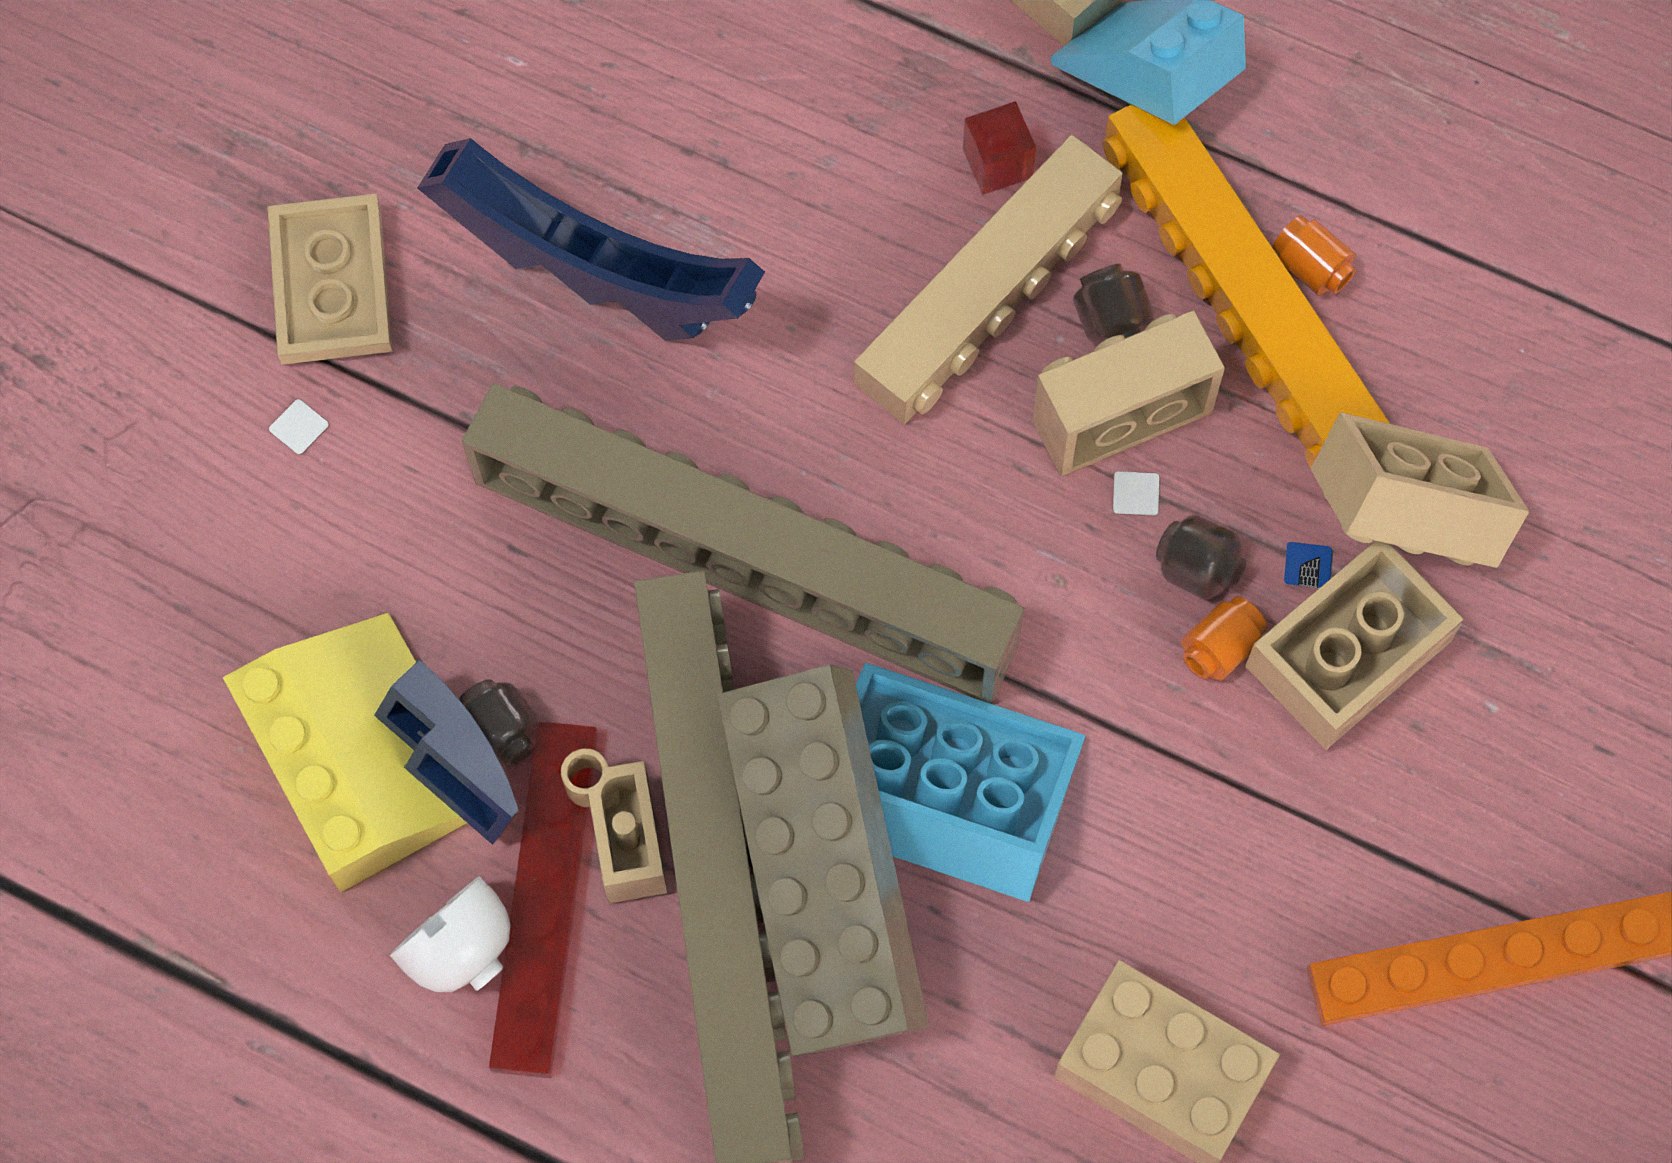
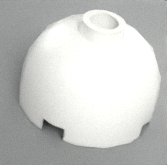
M478 876L447 901L446 905L437 913L423 922L389 956L410 979L419 986L431 991L454 992L468 983L478 991L504 967L497 957L509 942L511 926L507 910L493 889Z

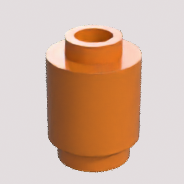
M1302 215L1295 217L1281 231L1272 246L1273 250L1280 255L1279 259L1283 265L1318 296L1323 295L1328 290L1333 294H1337L1347 285L1356 272V268L1351 265L1356 253L1316 219L1308 221Z
M1236 596L1230 602H1220L1182 638V647L1185 651L1182 657L1186 666L1201 679H1208L1210 677L1217 681L1224 680L1250 655L1254 643L1267 630L1266 620L1252 603L1242 597Z

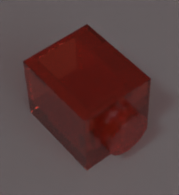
M1016 101L965 118L963 151L982 195L1028 180L1033 175L1036 145Z

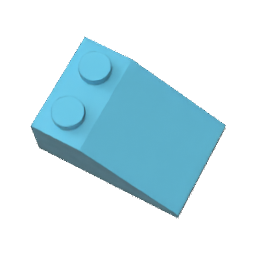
M1143 0L1122 2L1051 55V65L1175 125L1246 69L1244 15L1211 0Z

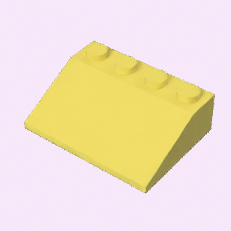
M389 613L274 649L223 677L328 875L340 893L467 824L465 820L404 768L414 750L374 716L390 687L416 663Z

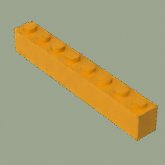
M1132 104L1109 115L1105 139L1102 141L1103 151L1107 160L1117 169L1121 168L1131 182L1130 189L1137 206L1144 213L1150 211L1158 223L1159 235L1164 247L1172 256L1178 254L1187 267V277L1195 294L1202 300L1207 298L1217 313V325L1224 338L1230 344L1236 342L1246 357L1245 364L1252 381L1261 389L1266 387L1276 403L1275 411L1281 425L1288 433L1292 434L1295 432L1306 448L1305 457L1309 467H1312L1340 412L1390 424L1186 118L1184 117L1173 125Z

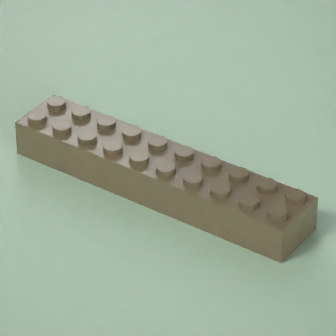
M492 383L461 440L476 485L683 574L705 571L706 583L972 698L990 704L993 703L1019 647L1024 607L1017 605L1016 599L1007 592L994 587H985L984 590L963 582L961 575L951 568L940 564H932L930 567H927L909 559L907 552L892 543L879 541L875 545L857 537L852 528L840 521L825 519L824 522L802 514V509L788 499L773 496L769 500L750 492L748 485L736 477L728 474H719L717 478L698 470L697 465L686 456L676 452H667L666 455L647 448L645 443L632 433L619 429L615 430L614 433L595 426L588 416L578 410L563 408L562 411L554 409L543 404L542 400L535 393L526 388L512 386L511 389H507Z
M705 571L634 581L715 1162L793 1163L795 1161H802L805 1158L798 1112L785 1114L784 1101L796 1099L789 1051L776 1053L775 1041L787 1040L779 991L767 992L766 982L776 981L766 931L758 932L757 924L764 923L755 876L754 873L749 872L752 861L740 812L741 808L717 694L734 690L728 644L716 646V644L727 643L720 590H707Z

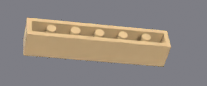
M1071 134L854 361V385L904 425L917 411L921 415L927 413L940 398L943 391L941 386L953 373L958 376L965 373L976 360L979 354L978 347L990 334L993 337H998L1002 334L1015 316V307L1026 296L1033 299L1044 289L1051 278L1050 270L1061 259H1064L1066 262L1070 261L1079 252L1087 239L1085 233L1097 221L1104 224L1114 215L1122 202V197L1119 196L1123 173Z

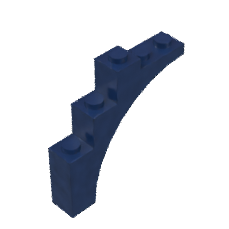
M471 138L445 144L417 187L418 190L515 269L542 265L590 305L618 301L665 341L695 338V336L705 330L710 321L738 319L753 305L757 296L755 289L765 274V271L750 258L722 259L689 254L651 243L611 227L543 191L504 165Z

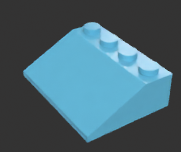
M865 662L856 682V689L893 857L1029 902L1086 735Z

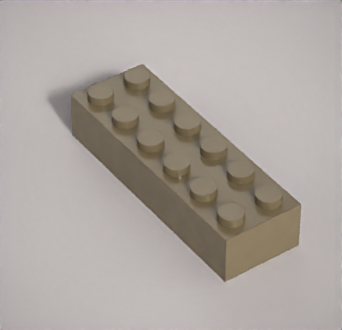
M829 664L717 694L792 1056L817 1054L930 1028L853 671Z

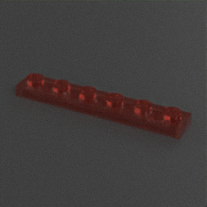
M538 721L510 915L509 942L505 950L489 1069L493 1073L543 1078L552 1077L588 807L579 806L568 797L561 777V766L565 758L576 750L592 749L596 751L598 732L596 727ZM593 768L579 770L574 775L571 783L579 788H590Z

